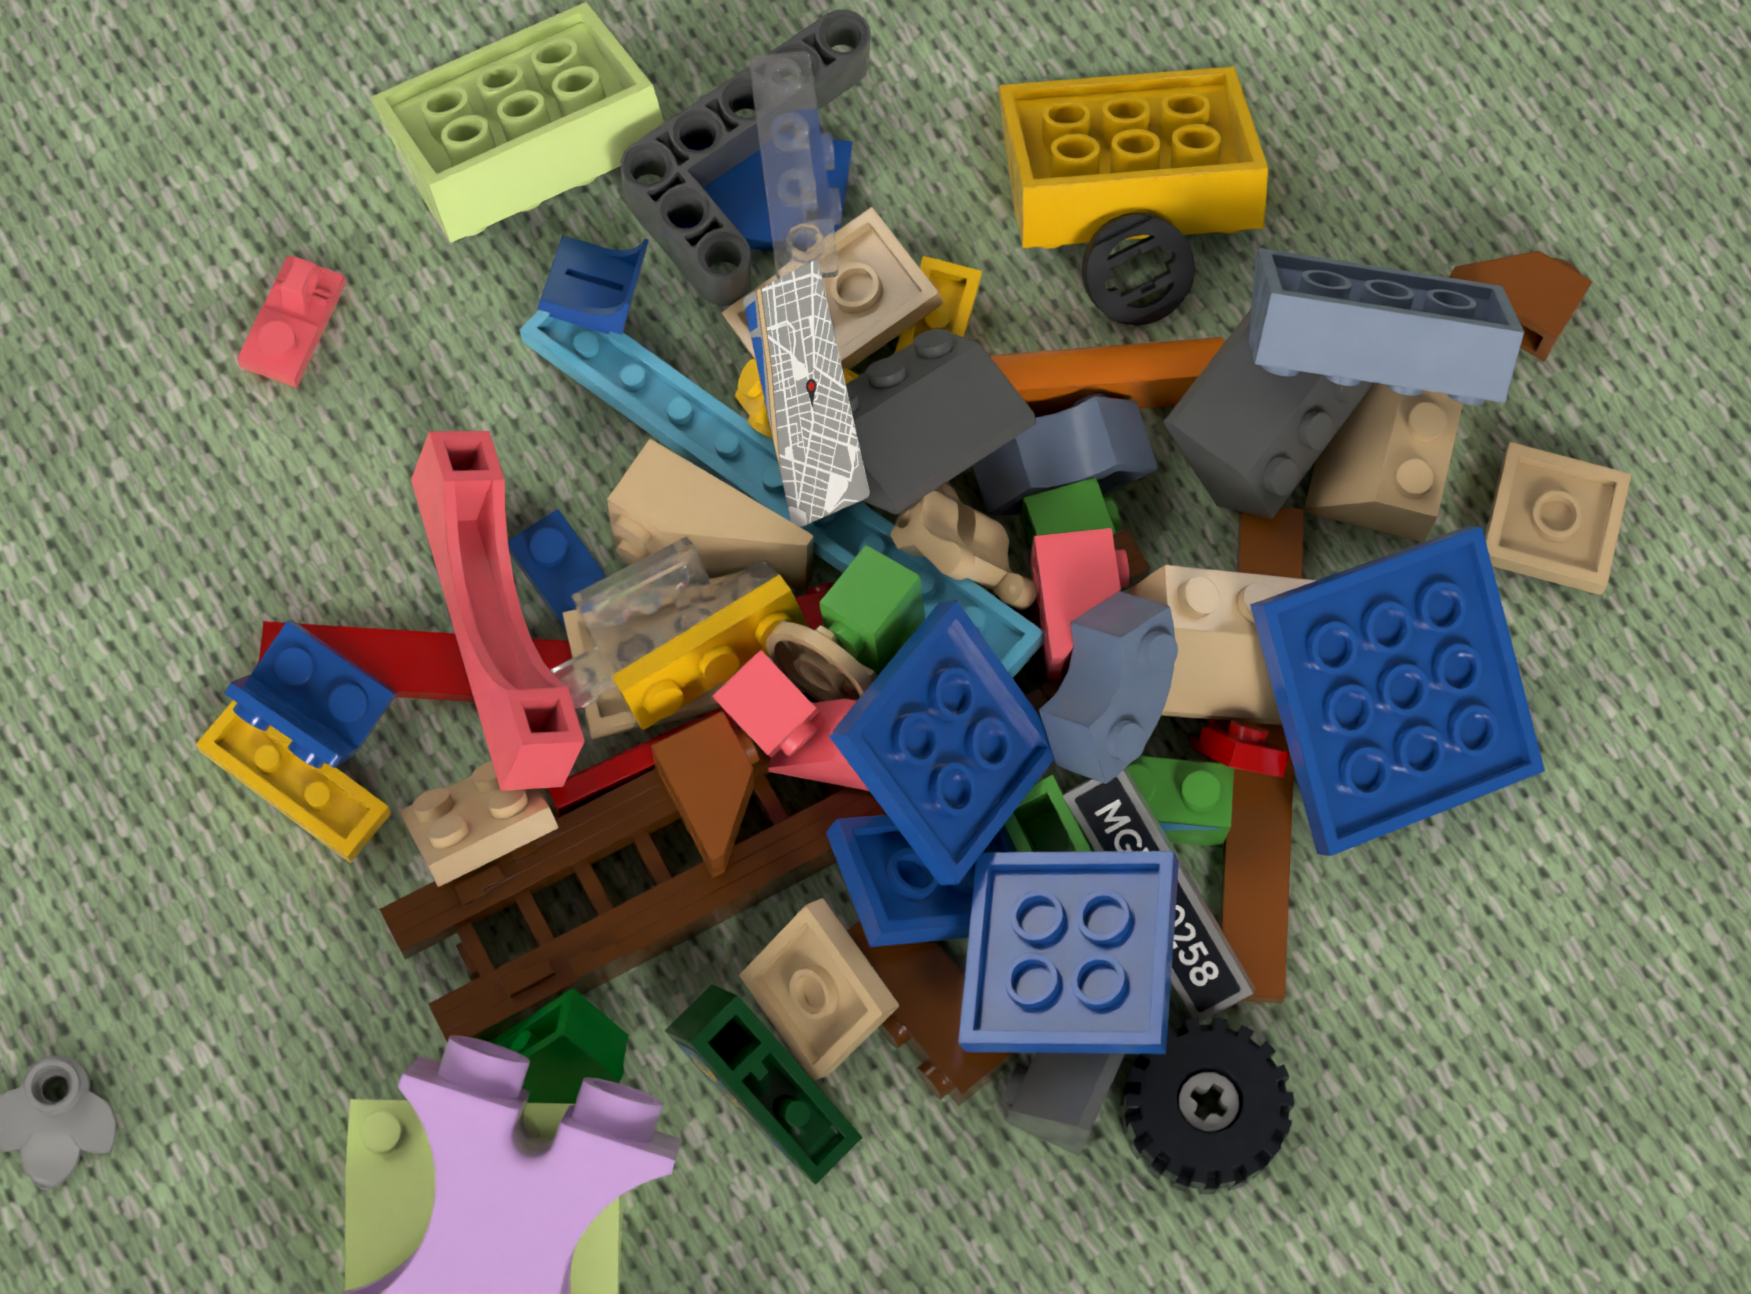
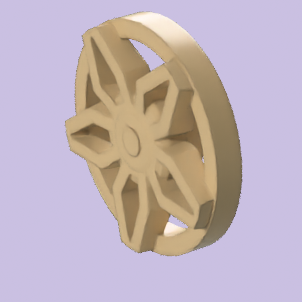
M782 620L766 640L767 650L778 668L801 690L819 702L846 698L858 700L878 677L875 671L859 663L840 647L835 634L821 625L816 630L800 624Z

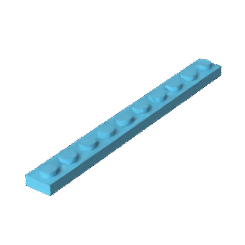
M538 310L519 329L524 344L679 456L791 522L773 439L753 429L746 419L625 333L620 335L610 332L608 335L549 317L550 313ZM861 501L801 527L814 535L813 552L842 573L864 546L868 545L920 575L925 619L939 602L957 600L1012 678L1044 644L1043 630L971 579L955 580L943 574L926 557L911 556L897 549L890 536L894 525Z

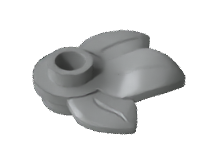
M54 1055L39 1060L27 1071L22 1087L9 1090L0 1095V1153L20 1149L21 1159L27 1173L41 1190L50 1191L71 1176L79 1163L82 1150L97 1154L112 1152L117 1125L114 1112L109 1103L91 1092V1084L87 1072L72 1058ZM57 1079L66 1080L68 1083L66 1096L60 1101H48L46 1097L48 1085Z

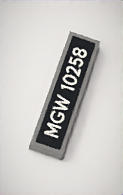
M1127 767L1107 784L1090 778L1065 792L1063 797L1095 852H1175L1179 860L1171 982L1192 1018H1199L1200 1023L1254 994L1255 986Z

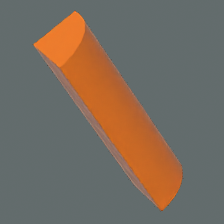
M1222 337L989 356L1031 408L1035 417H1042L1072 408L1073 404L1079 399L1096 393H1106L1109 398L1137 401L1139 409L1176 406L1225 342Z

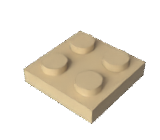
M1510 442L1504 453L1485 534L1492 566L1602 595L1609 580L1632 474Z
M492 760L479 766L472 776L447 788H435L424 792L414 800L412 805L399 811L438 887L559 828L549 805L538 789L500 791Z
M824 898L805 905L739 975L814 1082L832 1073L900 1006Z

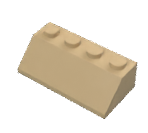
M1373 383L1315 461L1304 512L1425 542L1438 517L1463 403L1451 399L1445 393L1423 390L1421 395L1409 396L1396 393L1387 388L1385 384Z
M1164 565L1130 588L1129 594L1168 605L1171 609L1178 654L1174 663L1170 691L1161 715L1282 725L1250 604L1317 580Z

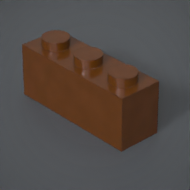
M860 921L847 930L900 1005L878 1029L895 1048L899 1049L902 1045L906 1044L922 1062L916 1068V1072L937 1098L941 1100L949 1094L955 1103L960 1106L1019 1057L1020 1052H965L959 1044L965 975L936 941L870 947Z

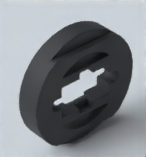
M1129 213L1108 221L1089 241L1082 261L1083 284L1093 304L1114 321L1129 325L1150 324L1172 313L1190 292L1195 275L1193 253L1184 235L1162 218L1146 213ZM1151 235L1109 255L1118 243L1128 237ZM1156 247L1163 254L1168 251L1172 252V257L1164 262L1168 271L1155 276L1154 279L1122 293L1115 286L1106 289L1107 281L1113 278L1110 269L1127 262V259ZM1168 285L1166 290L1155 300L1142 305H1129V303Z

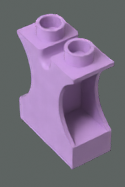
M449 1036L441 1062L419 1056L402 1073L398 1089L407 1098L418 1115L427 1134L435 1168L434 1206L423 1242L405 1262L390 1273L364 1286L344 1291L343 1294H571L570 1275L575 1246L590 1223L605 1207L622 1194L652 1179L672 1173L681 1138L656 1131L664 1103L658 1098L635 1088L608 1080L587 1077L582 1081L575 1105H569L557 1134L548 1139H537L527 1132L523 1124V1112L530 1092L523 1089L522 1085L530 1060L513 1050L490 1042L465 1036Z

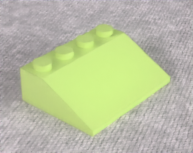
M587 2L370 97L375 110L430 213L450 243L465 236L476 235L485 230L489 225L520 211L534 209L542 201L573 187L587 185L595 180L596 177L620 167V161L624 152L636 141L664 123L653 84Z
M350 1099L345 1163V1291L376 1281L405 1262L422 1244L430 1223L435 1197L433 1155L423 1125L408 1100ZM526 1103L523 1112L524 1127L530 1135L537 1139L551 1138L557 1134L560 1122L569 1105L575 1104ZM623 1194L598 1214L576 1244L571 1265V1294H619Z

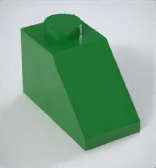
M572 988L489 1042L513 1050L530 1060L522 1085L523 1089L530 1092L527 1103L575 1104L584 1078H598L615 1083L621 1082L624 1074L623 1064L629 1035Z

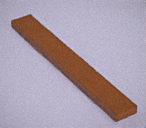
M1281 507L1272 519L1239 512L1236 572L1301 579L1304 509ZM1244 722L1269 731L1266 741L1289 752L1282 725ZM1289 755L1283 778L1234 768L1231 828L1223 847L1220 928L1256 988L1254 994L1244 998L1243 1001L1282 1004L1285 999L1294 766L1291 755Z

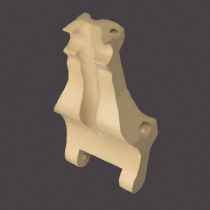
M949 481L900 512L890 532V536L897 549L911 556L926 557L943 574L955 580L969 578L983 589L993 590L1005 604L1019 611H1023L1032 605L1037 595V585L1033 581L1011 571L1008 562L1009 538L1005 528L993 518L964 505L960 501L955 489L949 486Z

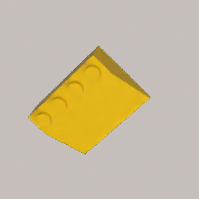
M1234 66L999 85V99L1012 199L1022 248L1040 247L1052 249L1061 245L1089 243L1093 235L1104 224L1118 216L1129 213H1146L1160 217L1176 227L1183 235L1215 232L1234 234L1242 230L1264 229L1268 165ZM1134 235L1124 240L1142 239L1151 235Z

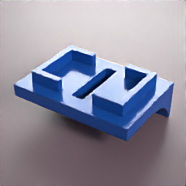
M562 235L540 298L538 310L550 313L549 317L608 335L610 332L622 335L649 240L644 238V241L639 246L632 249L613 250Z

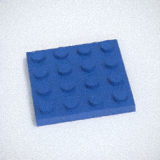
M1466 526L1250 604L1317 854L1335 855L1545 771L1482 526Z

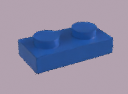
M559 509L508 540L510 555L565 632L563 612L623 599Z

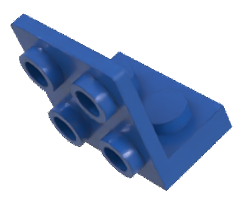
M293 620L285 623L253 672L248 676L232 681L224 692L228 697L237 702L233 711L241 719L262 731H267L271 725L292 740L288 745V749L293 754L319 769L322 768L324 763L335 768L354 757L398 694L393 688Z

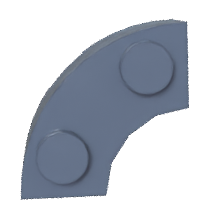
M1106 393L1085 396L1076 401L1072 408L1052 415L1035 418L1036 424L973 465L988 515L1021 514L1024 497L1096 477L1103 495L1128 485L1158 469L1137 401L1109 398Z
M1121 591L1113 594L1070 622L1073 650L1069 671L1057 693L1039 709L1056 766L1107 784L1119 775L1132 761L1142 754L1145 744L1154 731L1165 707L1171 687L1174 663L1178 654L1170 606Z

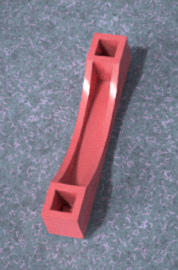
M429 431L411 482L500 791L563 787L585 740L569 688L559 681L543 662L531 639L521 611L508 547L505 514V480L490 431Z

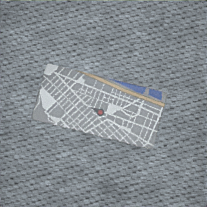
M813 260L745 296L743 301L791 522L799 527L817 521L869 496L868 482L821 270L817 260Z

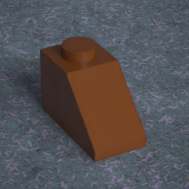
M1540 251L1456 266L1449 278L1503 286L1524 330L1520 348L1544 362L1579 308L1593 282L1582 276L1579 270L1570 262L1560 258H1551Z
M722 711L651 746L654 766L712 878L724 873L754 788L752 764L759 761V756L750 736L741 727L732 729Z

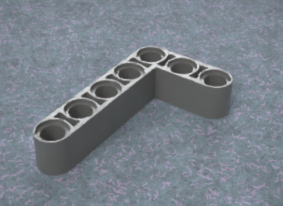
M845 9L835 10L824 15L636 141L624 152L620 161L623 199L628 209L698 293L709 303L718 306H731L748 294L751 286V252L744 236L703 188L846 92L866 76L869 68L870 27L865 18L857 12ZM837 45H847L852 47L854 50H851L849 52H838L833 50L832 47ZM789 77H799L807 82L792 85L783 80ZM742 109H751L759 114L744 118L737 116L735 112ZM692 142H704L710 145L709 148L700 151L688 149L686 146ZM647 174L657 175L662 178L653 184H644L637 181L639 177ZM682 218H691L699 222L697 226L686 229L673 225L675 221ZM719 262H728L737 267L732 272L722 274L710 269L712 265Z

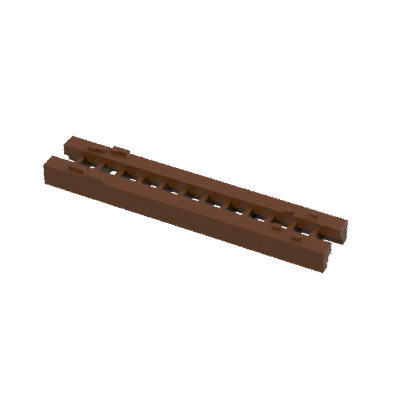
M1127 528L1113 535L1115 550L1125 549L1127 554L1130 578L1128 588L1148 577L1150 566ZM1036 598L1032 605L1023 611L1009 606L1040 628ZM1043 646L1030 658L1043 684H1041L1040 688L1025 695L1040 718L1039 709L1057 693L1069 671L1068 668L1061 678L1047 680ZM802 693L811 703L819 702L807 693ZM751 738L759 756V761L752 764L754 788L751 796L769 828L734 845L725 872L712 878L704 861L672 877L649 834L681 818L655 768L555 819L559 827L558 829L438 887L436 882L433 881L379 910L404 959L457 933L461 943L457 944L456 947L473 981L428 1003V1006L446 1042H448L451 1035L465 1036L489 1042L572 988L583 995L837 863L826 834L837 818L887 815L870 791L816 781L825 799L788 818L765 776L770 773L769 763L771 757ZM631 844L654 887L613 908L591 864ZM574 874L596 917L554 938L532 894ZM515 903L538 947L495 969L472 925Z

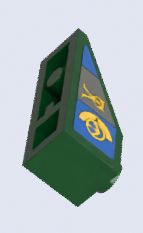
M711 984L664 1030L703 1075L813 1184L816 1185L863 1138L738 995Z

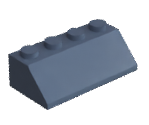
M1258 248L1255 259L1248 339L1256 365H1261L1264 370L1279 376H1296L1299 371L1321 374L1327 380L1344 386H1357L1361 381L1385 384L1390 390L1409 396L1421 395L1423 390L1445 393L1451 399L1468 405H1481L1485 400L1505 403L1524 330L1503 286Z

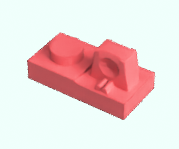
M287 255L264 305L261 307L237 357L240 368L297 388L346 285L345 276L317 266L316 263Z

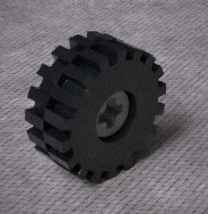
M1213 1017L1210 1024L1200 1025L1199 1018L1184 1020L1182 1026L1178 1029L1173 1030L1172 1026H1169L1167 1030L1166 1054H1139L1127 1076V1081L1122 1091L1120 1106H1123L1124 1115L1121 1123L1123 1133H1129L1132 1144L1129 1147L1137 1160L1143 1157L1150 1165L1147 1172L1158 1180L1161 1175L1173 1181L1172 1188L1186 1192L1188 1187L1200 1189V1194H1215L1218 1189L1227 1188L1228 1191L1241 1187L1248 1179L1252 1177L1254 1179L1267 1167L1281 1149V1144L1289 1134L1293 1121L1289 1120V1112L1294 1107V1093L1287 1092L1285 1084L1290 1076L1285 1064L1279 1067L1276 1066L1272 1060L1276 1051L1267 1041L1259 1046L1250 1039L1255 1031L1244 1025H1241L1238 1031L1226 1028L1227 1019ZM1212 1088V1091L1219 1093L1220 1098L1217 1105L1225 1111V1114L1222 1118L1216 1114H1210L1203 1121L1193 1114L1197 1108V1103L1190 1097V1094L1196 1092L1197 1094L1204 1095Z

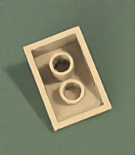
M652 439L648 440L607 498L613 543L618 546L616 552L625 562L638 570L647 571L651 566L666 576L707 580L751 570L754 584L763 585L780 574L790 588L806 589L813 580L814 535Z

